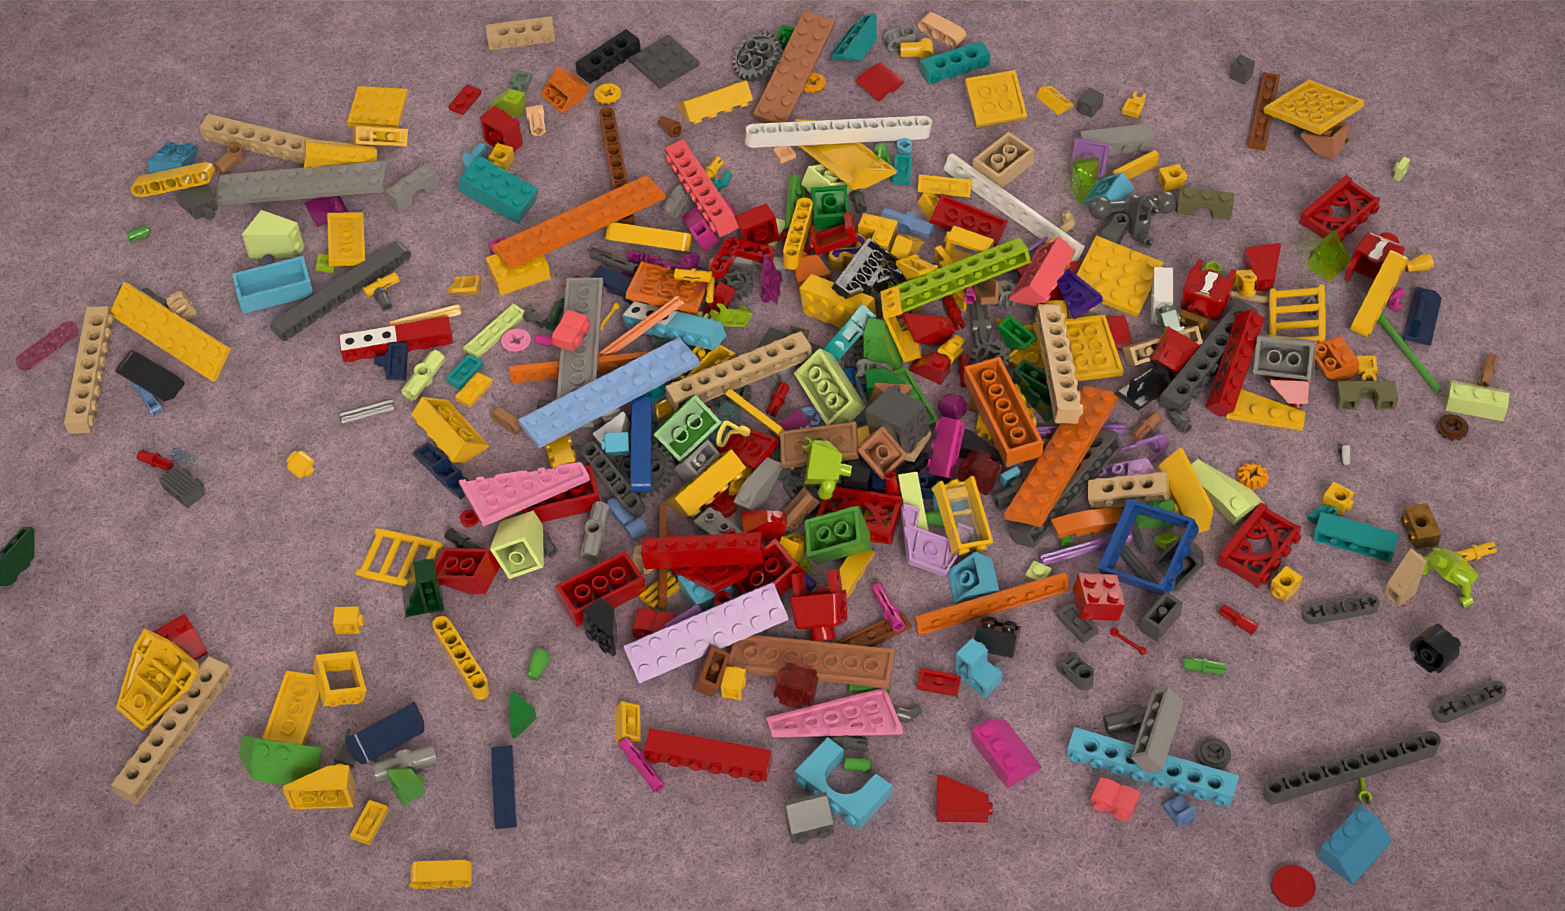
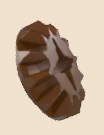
M1444 415L1437 423L1438 434H1442L1443 438H1450L1451 441L1454 439L1460 441L1461 438L1466 437L1469 430L1467 422L1458 415ZM1456 425V429H1453L1452 431L1449 430V427H1453Z

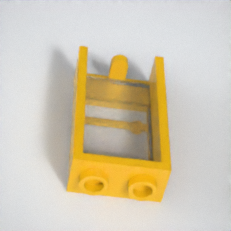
M970 476L964 482H959L958 479H955L944 485L943 481L934 485L932 491L935 493L950 544L951 555L958 553L959 556H963L974 550L978 553L988 550L987 547L994 542L974 476Z

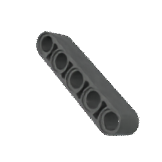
M585 443L581 451L586 460L627 511L635 517L641 516L646 510V505L636 492H632L630 484L596 443Z

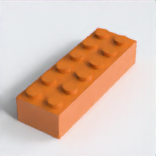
M996 357L964 367V382L1005 466L1008 467L1041 457L1043 455V441L1001 358Z

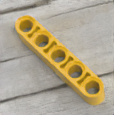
M203 162L141 175L136 178L131 186V193L135 197L142 198L204 185L210 182L215 173V167L209 162Z
M800 198L796 203L783 249V266L786 269L793 270L798 268L813 218V202L809 198Z
M614 222L606 226L605 239L690 252L692 234Z
M1392 250L1388 253L1352 323L1350 331L1366 338L1369 337L1368 334L1372 333L1406 267L1408 257Z
M445 616L436 617L432 622L436 639L472 696L478 700L485 699L490 694L487 677L451 621Z

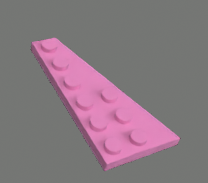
M578 462L558 465L556 468L547 470L544 467L538 468V471L533 472L524 470L497 474L493 478L484 479V477H477L473 481H466L464 479L459 480V484L484 527L588 482L590 477L583 464Z
M886 688L766 717L772 737L903 734V728Z

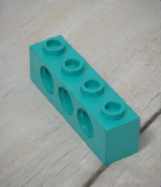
M979 41L921 59L920 72L927 84L938 83L941 80L954 78L957 75L970 73L973 70L989 66L990 52L983 41Z

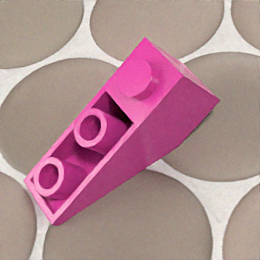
M694 207L682 216L692 235L704 251H707L719 242L697 207Z

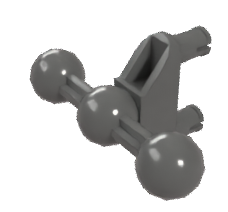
M1168 191L1160 192L1155 198L1150 194L1141 196L1130 194L1123 201L1109 202L1104 197H1097L1090 202L1089 213L1095 219H1104L1110 212L1123 211L1129 217L1130 233L1134 240L1140 241L1143 247L1149 248L1153 244V239L1148 235L1151 216L1157 215L1158 212L1164 214L1172 212L1177 205L1175 195Z

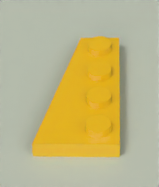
M1241 389L1235 410L1227 414L1226 419L1303 431L1305 412Z

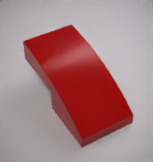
M1125 315L1106 317L1116 349L1122 350L1123 347L1132 345Z

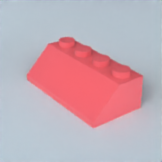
M1060 236L1039 248L1008 299L1034 307L1040 303L1044 304L1050 298V292L1058 285L1057 280L1065 273L1064 268L1072 261L1071 256L1075 250Z

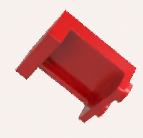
M851 211L844 213L845 224L821 232L816 231L814 224L810 225L811 232H808L809 244L811 249L816 251L817 255L858 242L857 226Z

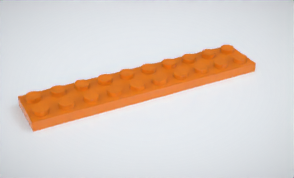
M645 175L492 245V248L504 264L512 270L666 199L665 193Z
M1089 386L1083 387L1080 392V404L1083 405V415L1079 417L1078 424L1061 423L1045 447L1043 455L1039 457L1005 511V519L1037 527L1043 525L1120 398L1114 394V391Z

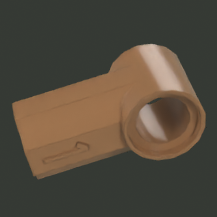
M233 142L227 146V152L212 164L217 173L220 175L226 174L236 164H241L246 160L242 145L238 142Z

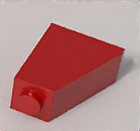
M1281 243L1245 248L1243 261L1246 269H1252L1253 273L1257 276L1254 288L1256 292H1265L1273 288Z
M937 774V822L988 823V815L993 814V803L988 802L987 793L944 775Z

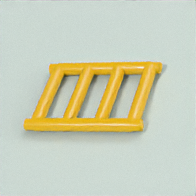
M1320 284L1316 288L1276 291V289L1272 288L1269 290V335L1277 336V330L1318 327V336L1294 338L1317 340V343L1326 340L1325 285ZM1318 295V303L1277 307V298ZM1318 311L1317 320L1277 323V314Z
M376 528V536L361 569H357L355 574L363 578L406 587L408 579L405 578L419 546L430 547L426 559H434L438 549L443 547V543ZM383 537L394 539L379 573L368 571ZM401 542L412 543L398 576L387 575Z

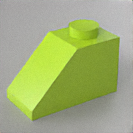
M508 89L495 97L489 110L496 106L500 110H504L508 115L520 118L526 109L525 107H527L525 93Z

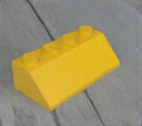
M747 80L682 101L677 103L676 106L687 123L692 122V124L702 122L701 118L707 116L710 119L718 116L717 113L720 111L724 113L733 111V107L739 105V108L749 105L748 102L752 101L753 98Z
M304 139V169L308 167L377 161V149L375 146Z
M422 397L411 414L416 423L427 432V436L436 442L437 447L444 451L453 463H465L490 447L449 400Z
M1179 448L1158 465L1157 472H1166L1169 496L1170 500H1174L1175 513L1195 519L1199 528L1198 533L1210 530L1214 508L1184 450Z
M732 449L716 457L696 478L684 484L670 496L665 503L683 518L694 517L701 511L699 508L703 504L708 505L715 499L714 495L718 491L719 493L725 491L732 479L734 481L739 479L746 467Z

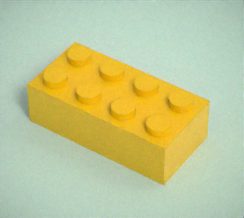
M813 274L800 287L803 313L824 323L841 328L861 304L865 305L876 315L874 297L860 293L845 299L831 288L834 282Z

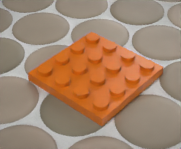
M641 261L626 291L625 298L633 302L648 303L651 306H663L676 295H679L684 304L677 308V310L688 314H698L707 293V282L696 281L691 283L686 280H675V269H668L660 265Z

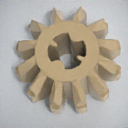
M182 291L172 293L166 299L169 309L182 318L190 320L196 315V308Z

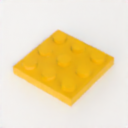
M1016 70L965 79L976 128L1027 119Z
M358 86L347 121L348 127H353V125H371L399 128L408 96V89Z

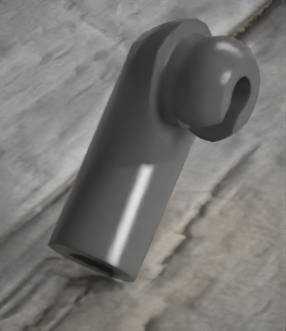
M917 704L909 710L894 707L899 721L909 723L922 713V709Z

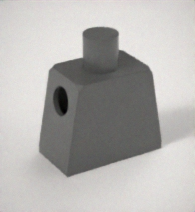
M208 183L187 188L176 194L179 205L194 219L198 220L205 217L207 220H211L215 217L214 211L218 210Z

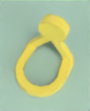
M724 421L717 434V446L724 447L731 434L740 433L743 436H749L751 430L746 426L741 425L738 427L729 421ZM727 425L732 427L734 430H730L726 434L724 441L721 442L722 434Z

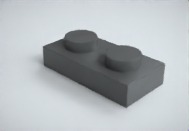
M1073 602L1057 612L1056 617L1082 644L1098 634L1099 629L1090 620H1080L1077 606Z

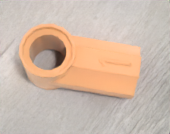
M543 105L525 107L527 119L530 123L531 135L542 136L546 133Z

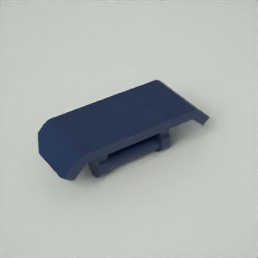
M1421 287L1415 288L1403 340L1431 346L1442 299L1436 291Z
M412 702L359 732L347 736L345 742L353 759L360 764H365L424 732V720L416 703Z

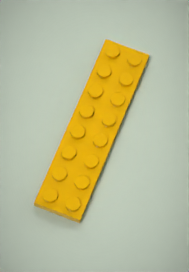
M123 282L110 310L111 314H114V318L209 380L216 381L231 348L136 287Z

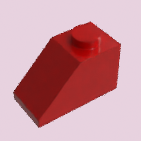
M936 352L924 354L922 358L915 359L908 370L942 385L950 373L951 359Z

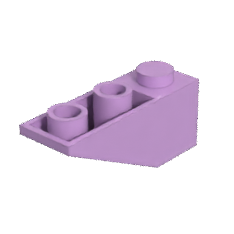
M1143 458L1106 465L1096 478L1152 474L1156 471L1149 460Z

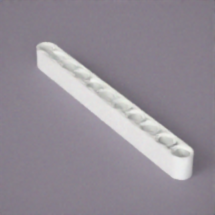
M927 116L750 124L746 127L745 144L748 147L757 148L898 141L903 138L909 140L927 139L930 136L932 120Z

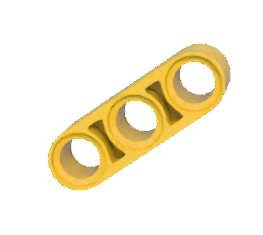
M467 860L413 862L411 864L409 886L413 889H419V887H422V889H435L441 886L443 888L470 887L472 885L473 863Z

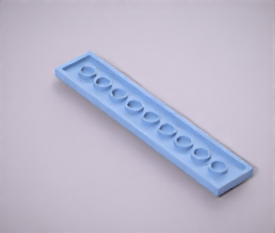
M678 337L518 419L519 425L535 445L541 448L699 366L700 360Z

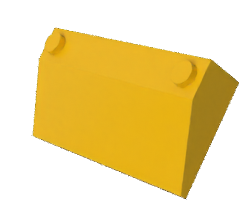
M795 119V122H803V121H824V120H801V119ZM861 142L797 145V147L802 148L845 182L847 187L852 190L865 189L897 172L895 168L882 158L877 159V154Z

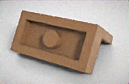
M990 278L981 282L980 286H975L976 301L979 304L998 303L999 282L996 279Z
M803 488L782 511V513H786L787 527L793 531H796L820 504V501L806 488Z

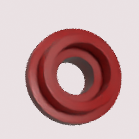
M472 509L465 510L460 515V522L463 526L474 527L479 522L477 515Z

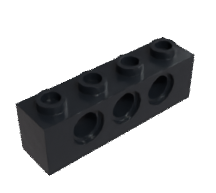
M625 29L575 62L577 74L589 84L599 80L601 76L611 72L616 66L623 64L629 57L641 50L639 38Z

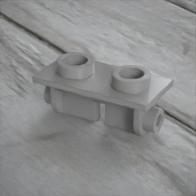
M681 185L674 188L671 193L672 198H668L665 205H663L662 212L664 214L661 217L662 219H676L689 199V193H685Z

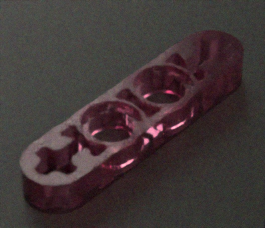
M73 321L63 323L16 358L18 368L22 371L30 370L75 338L79 333L76 323ZM53 339H60L57 343H50ZM39 349L45 350L41 354H36Z

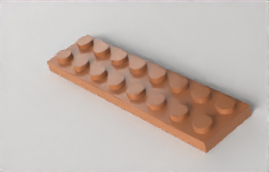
M807 10L803 11L782 54L783 57L779 60L780 64H777L753 113V118L766 123L789 121L835 26V20Z
M752 635L733 643L728 667L737 666L746 669L748 674L889 688L895 659V649Z

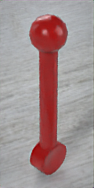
M1111 629L1112 636H1117L1138 650L1139 654H1146V648L1139 647L1119 634L1118 629Z

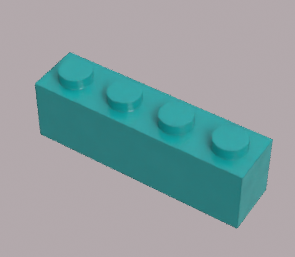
M1321 512L1313 541L1391 562L1399 533Z

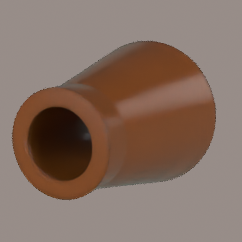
M665 116L659 118L658 124L670 137H677L681 134L682 126L680 122Z

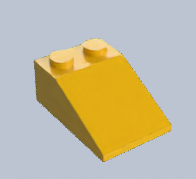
M336 764L334 766H326L284 785L283 792L290 809L354 807L356 784L349 765Z

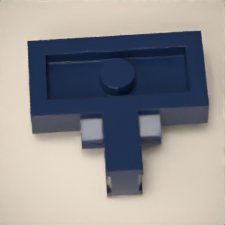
M388 343V353H385V357H374V365L384 366L386 380L406 381L409 344Z

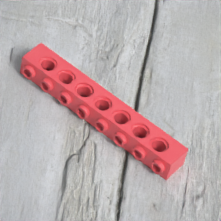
M684 139L665 147L667 163L671 165L673 172L677 174L680 183L683 184L686 192L689 193L693 203L697 202L696 206L700 213L703 212L702 215L706 223L709 222L708 224L712 232L716 231L718 236L722 237L738 229L734 214Z

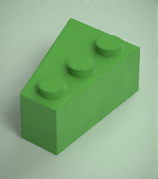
M868 318L864 332V359L888 364L895 371L902 368L903 359L885 320Z

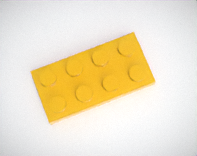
M363 212L327 213L329 267L357 266L364 262Z
M286 671L263 738L305 745L321 698L315 675Z

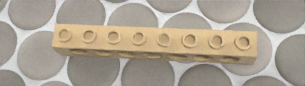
M211 114L206 116L199 127L202 139L207 142L212 141L223 146L238 142L242 145L243 149L253 153L258 152L269 157L274 156L286 161H295L299 164H304V139H312Z
M1038 304L1035 321L1055 423L1078 424L1079 417L1083 415V405L1080 404V391H1077L1078 379L1074 377L1075 365L1072 364V351H1069L1070 340L1066 337L1067 326L1064 325V313L1061 312L1060 305Z
M108 306L86 307L64 420L68 434L91 433L92 426L96 424L97 398L101 396L100 382L104 381L103 367L107 365L105 356L109 352L108 340L112 337L111 324H114L115 321L114 314H111Z
M802 331L791 334L786 338L759 347L749 353L739 355L729 361H724L712 368H707L702 372L690 375L677 382H672L670 385L665 386L667 399L675 412L694 394L704 403L725 394L729 389L736 390L807 361L812 356L811 345Z
M210 656L205 662L201 663L199 673L189 690L164 712L159 723L151 729L149 736L139 745L137 752L126 762L121 773L114 778L111 786L116 795L134 804L139 802L233 676L229 665Z

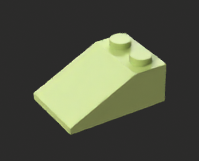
M822 164L808 166L801 183L809 193H811L812 187L847 185ZM847 187V193H850L852 189Z

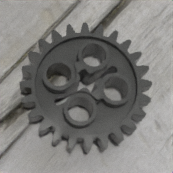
M760 31L759 35L754 32L753 37L748 35V40L742 39L743 44H738L740 48L735 49L734 51L737 54L732 56L734 60L731 63L734 65L732 67L735 71L734 73L741 80L751 81L752 83L755 82V79L760 81L762 76L766 79L767 73L772 75L771 70H775V65L780 64L778 59L783 57L780 54L783 52L780 40L768 31L765 33Z
M658 442L654 446L652 443V491L636 492L638 496L642 494L643 498L646 497L647 493L652 497L653 491L660 493V487L666 489L665 482L670 483L669 476H674L672 471L675 468L674 460L669 450H666L664 445L660 447ZM630 447V455L617 456L618 462L613 463V465L631 486Z

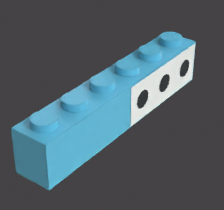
M633 302L622 315L625 326L630 330L660 307ZM673 311L644 332V334H652L670 340L680 337L688 345L715 350L726 337L721 322Z

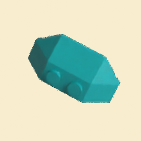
M875 13L862 15L859 18L860 20L845 33L830 53L832 60L859 62L865 58V54L873 47L874 42L877 40V15Z

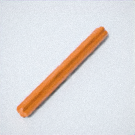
M676 295L599 352V356L616 354L684 304L682 298Z

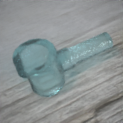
M173 448L172 451L175 455H170L175 462H180L183 459L197 461L199 459V456L182 454L179 448Z

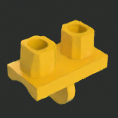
M954 335L937 352L951 359L952 364L963 353L964 349L961 346L965 340L958 335Z

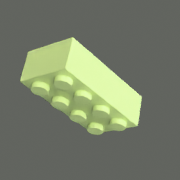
M819 348L794 372V375L826 425L840 424L846 419L851 422L866 408L863 400L833 354Z

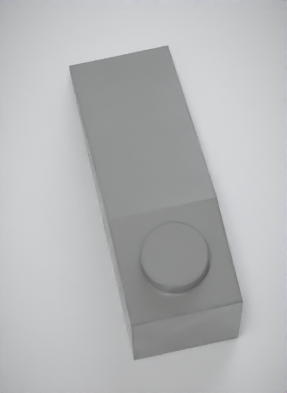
M766 457L742 484L734 503L744 511L761 510L782 470L781 463Z

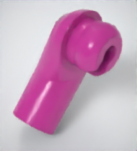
M1398 288L1393 292L1388 300L1389 308L1393 311H1397L1402 307V303L1399 302V299L1405 295V291L1402 288Z
M536 335L535 343L552 346V335L549 337Z

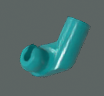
M725 171L721 180L717 178L711 179L717 190L728 186L732 173Z
M1320 505L1307 516V519L1311 523H1315L1319 519L1321 512L1336 516L1337 509L1334 506Z

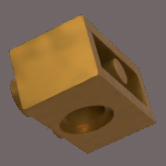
M1423 503L1405 507L1403 515H1401V523L1403 527L1407 528L1408 540L1410 543H1413L1415 549L1438 545L1442 534L1429 504Z

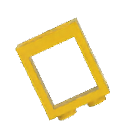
M953 226L952 230L947 232L944 240L946 242L944 250L950 256L953 263L973 256L972 254L955 249L956 245L979 253L994 247V239Z
M356 651L315 656L313 671L323 707H336L344 704L355 705L364 701L367 690ZM352 671L356 685L355 688L330 690L326 672Z

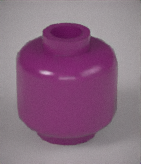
M946 394L942 400H939L938 410L942 417L959 420L967 412V402L960 395Z

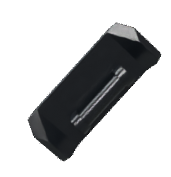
M130 350L115 370L117 374L163 401L174 399L185 384L177 375L134 350Z
M1154 363L1144 373L1131 379L1127 386L1119 391L1116 389L1114 394L1139 411L1158 398L1172 382L1174 376L1167 369Z

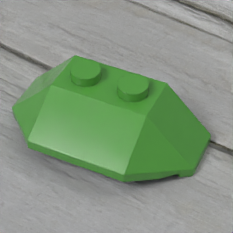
M242 735L239 757L252 780L286 785L320 768L323 747Z

